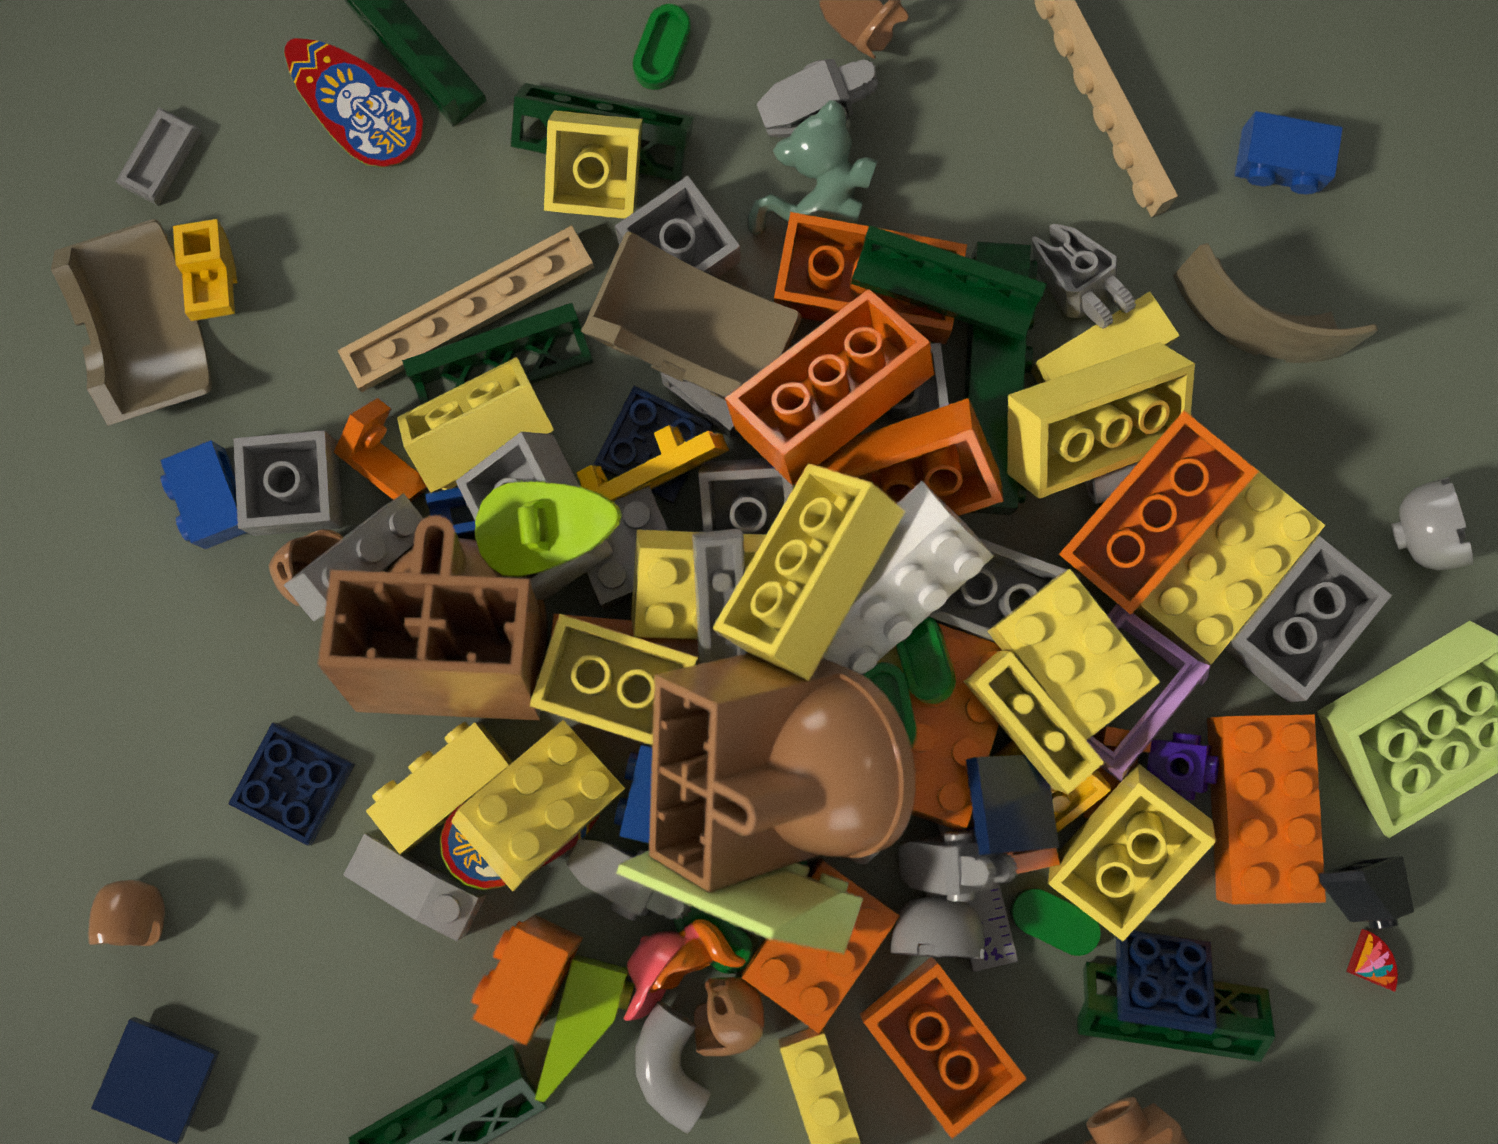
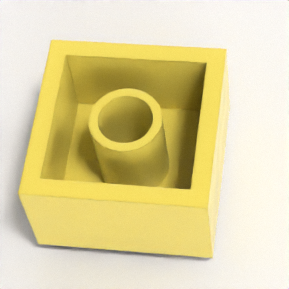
M554 110L548 119L544 211L623 219L633 214L637 206L642 119Z

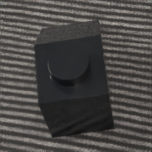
M1403 856L1360 859L1319 873L1320 884L1350 922L1368 921L1370 929L1390 928L1399 925L1398 918L1414 912Z

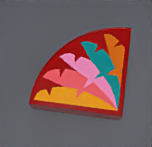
M1362 929L1346 972L1395 992L1398 971L1391 950L1377 935Z

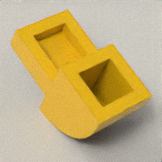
M218 219L173 226L175 262L177 268L182 273L184 308L187 317L191 321L235 314L233 284L238 283L236 268L228 238Z

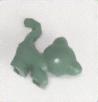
M829 100L819 110L817 115L808 117L793 130L790 137L779 141L773 150L777 160L783 165L794 167L802 175L816 179L817 185L798 205L788 203L774 194H769L755 200L748 215V227L752 234L760 235L765 231V219L767 213L774 212L788 222L790 212L856 224L863 206V201L854 197L856 187H869L878 160L864 157L857 159L853 165L848 162L853 140L845 126V111L841 104L835 100Z

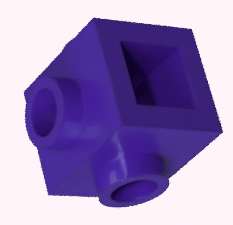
M1173 732L1172 741L1153 739L1151 741L1147 770L1184 799L1195 800L1196 792H1207L1209 783L1216 784L1219 756H1212V745L1201 744V735ZM1182 758L1189 763L1187 774L1183 773L1179 768V761Z

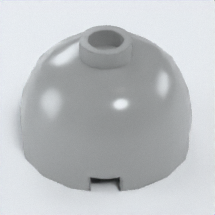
M1450 478L1431 481L1414 488L1404 497L1399 506L1400 522L1391 524L1398 550L1407 548L1415 562L1429 569L1449 570L1473 565L1470 542L1464 543L1463 540L1466 538L1464 529L1467 528L1455 488L1453 483H1450Z
M926 891V897L912 899L899 910L898 915L900 917L893 925L891 953L937 958L957 956V959H984L985 936L983 924L977 911L969 903L947 900V895Z

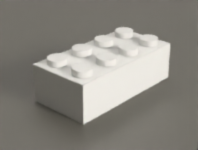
M922 481L897 503L905 513L823 655V658L862 675L874 668L885 654L899 642L906 639L915 627L934 610L939 609L967 580L976 576L982 567L994 557L969 526Z

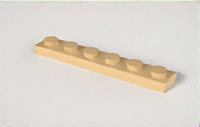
M1034 0L1040 17L1044 20L1048 19L1054 31V42L1058 52L1063 57L1067 56L1074 69L1073 77L1078 90L1082 94H1087L1094 107V120L1098 128L1102 132L1106 131L1114 145L1113 155L1118 166L1123 170H1127L1134 183L1132 189L1136 201L1141 207L1147 208L1151 218L1167 211L1178 195L1076 1Z
M571 225L337 351L357 388L364 392L405 370L402 360L465 338L594 268L593 262Z

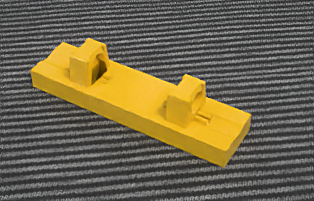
M668 425L654 432L662 453L661 455L610 481L607 480L601 466L590 465L578 471L577 476L581 487L599 493L613 502L648 486L652 490L729 451L723 435L720 433L715 434L712 431H706L685 442L679 428Z

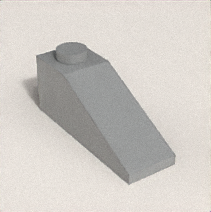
M368 834L363 835L343 874L414 920L456 941L467 935L487 895L406 853L399 854L394 847Z

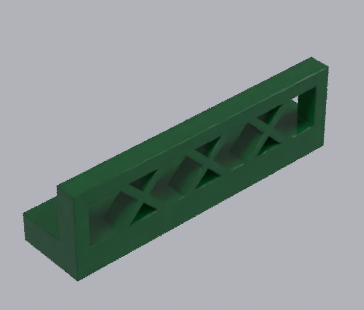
M344 0L453 127L487 101L480 88L403 0Z
M524 83L514 96L510 147L546 154L547 135L542 139L523 136L524 116L540 119L546 128L548 126V119L554 110L642 119L641 139L647 142L641 143L640 156L643 160L639 162V173L680 181L682 178L686 145L692 134L694 120L692 116ZM657 143L676 146L673 166L656 163L647 150Z
M871 225L868 227L863 248L851 281L853 285L870 289L871 291L1021 341L1027 335L1035 308L1042 298L1046 283Z
M573 303L402 360L407 377L414 384L421 405L430 401L425 384L443 378L455 384L454 388L467 382L474 367L485 364L494 369L500 365L494 362V360L504 357L501 363L503 364L513 359L515 353L524 350L539 356L533 370L526 373L531 384L594 363L584 334L581 332L582 328ZM574 333L581 352L580 355L562 360L549 354L556 339ZM546 343L543 350L535 347ZM546 360L554 363L543 367ZM462 372L459 379L454 376H451L456 373Z
M1086 962L1083 968L1085 1001L1077 1017L1078 1035L1256 1062L1263 1060L1275 1039L1269 989L1213 981L1216 1029L1212 1034L1118 1020L1117 997L1097 994L1096 979L1112 981L1117 986V966ZM1237 1000L1256 1003L1258 1018L1243 1016L1232 1004Z
M511 1044L353 1134L348 1139L349 1144H486L545 1110L547 1107L545 1102L535 1100L537 1089L527 1078L520 1053ZM521 1093L528 1099L514 1108L503 1107L505 1102ZM472 1121H485L483 1126L474 1131H461L463 1126Z

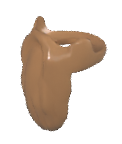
M879 0L819 1L825 20L839 35L854 45L859 51L874 59L876 57L872 52L882 51L892 40L895 23L907 21L909 18L908 12L901 5V0H888L885 5Z

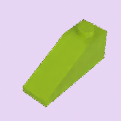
M576 955L572 960L535 1100L545 1102L615 1021L619 1009H628L634 984L627 981L629 973L626 967L581 955Z

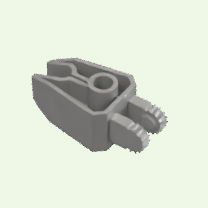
M863 58L862 60L858 59L856 63L853 61L838 68L834 59L818 60L808 64L802 71L775 83L757 103L768 135L770 137H790L798 125L808 117L817 115L819 110L829 100H835L841 104L847 120L853 114L851 104L865 99L867 95L871 96L878 89L877 85L879 83L877 76H875L877 73L873 62Z
M1060 224L1049 226L1050 242L1054 247L1036 236L1032 237L1034 260L1037 261L1040 277L1046 283V287L1067 317L1082 318L1087 315L1100 328L1104 329L1113 323L1111 312L1103 304L1109 299L1125 314L1135 308L1136 301L1131 292L1117 279V256L1077 229Z
M969 831L945 832L944 837L909 841L898 848L899 876L912 889L947 895V900L949 901L975 900V892L993 889L994 882H1010L1017 875V863L1014 862V858L1011 855H1007V853L979 855L977 839H974L973 832Z
M579 839L566 863L582 885L612 901L613 903L610 908L628 919L635 921L637 915H650L651 911L661 916L665 915V918L669 917L670 920L673 918L679 919V917L682 919L684 916H688V913L691 912V907H693L690 904L616 873L620 863L645 853L646 851L640 849L638 854L635 855L613 843Z

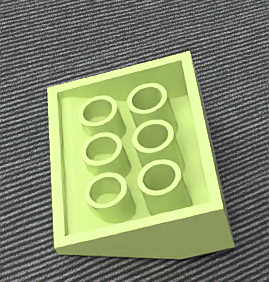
M1471 621L1459 626L1317 711L1331 748L1381 831L1388 838H1391L1498 773V635Z
M649 851L620 863L616 872L619 875L769 939L845 954L863 901L862 897L847 892L848 882L824 873L821 874L819 880L807 876L810 867L800 863H794L712 892L704 890L651 858Z

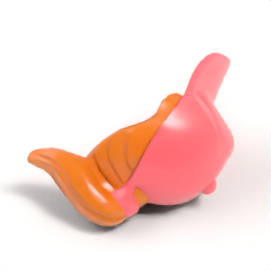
M705 919L695 920L681 932L661 931L650 936H643L626 966L636 992L623 1019L632 1021L650 1014L656 1003L661 1001L666 990L677 987L682 978L690 972L702 970L713 961L728 967H741L744 965L745 959L736 955L722 932L713 923Z

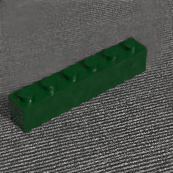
M977 241L971 259L1034 280L1037 277V261L1030 260L1031 245ZM1034 311V314H1033V317H1032V320H1031V323H1030V326H1029V329H1028V330H1032V329H1033L1034 320H1035V311ZM968 323L964 399L969 398L999 468L1004 501L969 513L1012 515L1018 509V504H1024L1027 489L1007 474L1008 395L1024 390L1025 373H1030L1032 368L1033 347L1026 346V337L1021 341Z

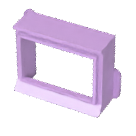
M1116 604L1107 616L1119 630L1121 627L1179 671L1114 752L1093 736L1086 740L1104 761L1100 767L1121 782L1128 775L1131 765L1197 684L1202 686L1208 679L1210 665L1198 661L1132 613L1130 615L1120 605Z

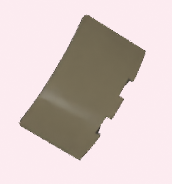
M151 219L54 251L51 271L64 295L75 325L85 324L90 340V345L82 347L87 371V390L108 426L207 394L211 391V372L202 330L198 320L191 321L185 314L182 273L176 266L175 254L158 220Z
M627 232L623 236L581 332L624 355L628 354L651 364V368L681 382L686 380L710 392V395L726 401L725 398L788 350L802 317L794 309L774 303L724 282L672 256L637 234Z
M1208 243L1199 245L1173 275L1178 289L1188 306L1202 322L1206 320L1215 330L1227 338L1226 342L1255 356L1261 354L1284 359L1288 363L1326 361L1341 357L1379 331L1376 324L1338 329L1332 312L1311 316H1297L1276 312L1258 304L1246 296L1232 282L1219 258H1215Z

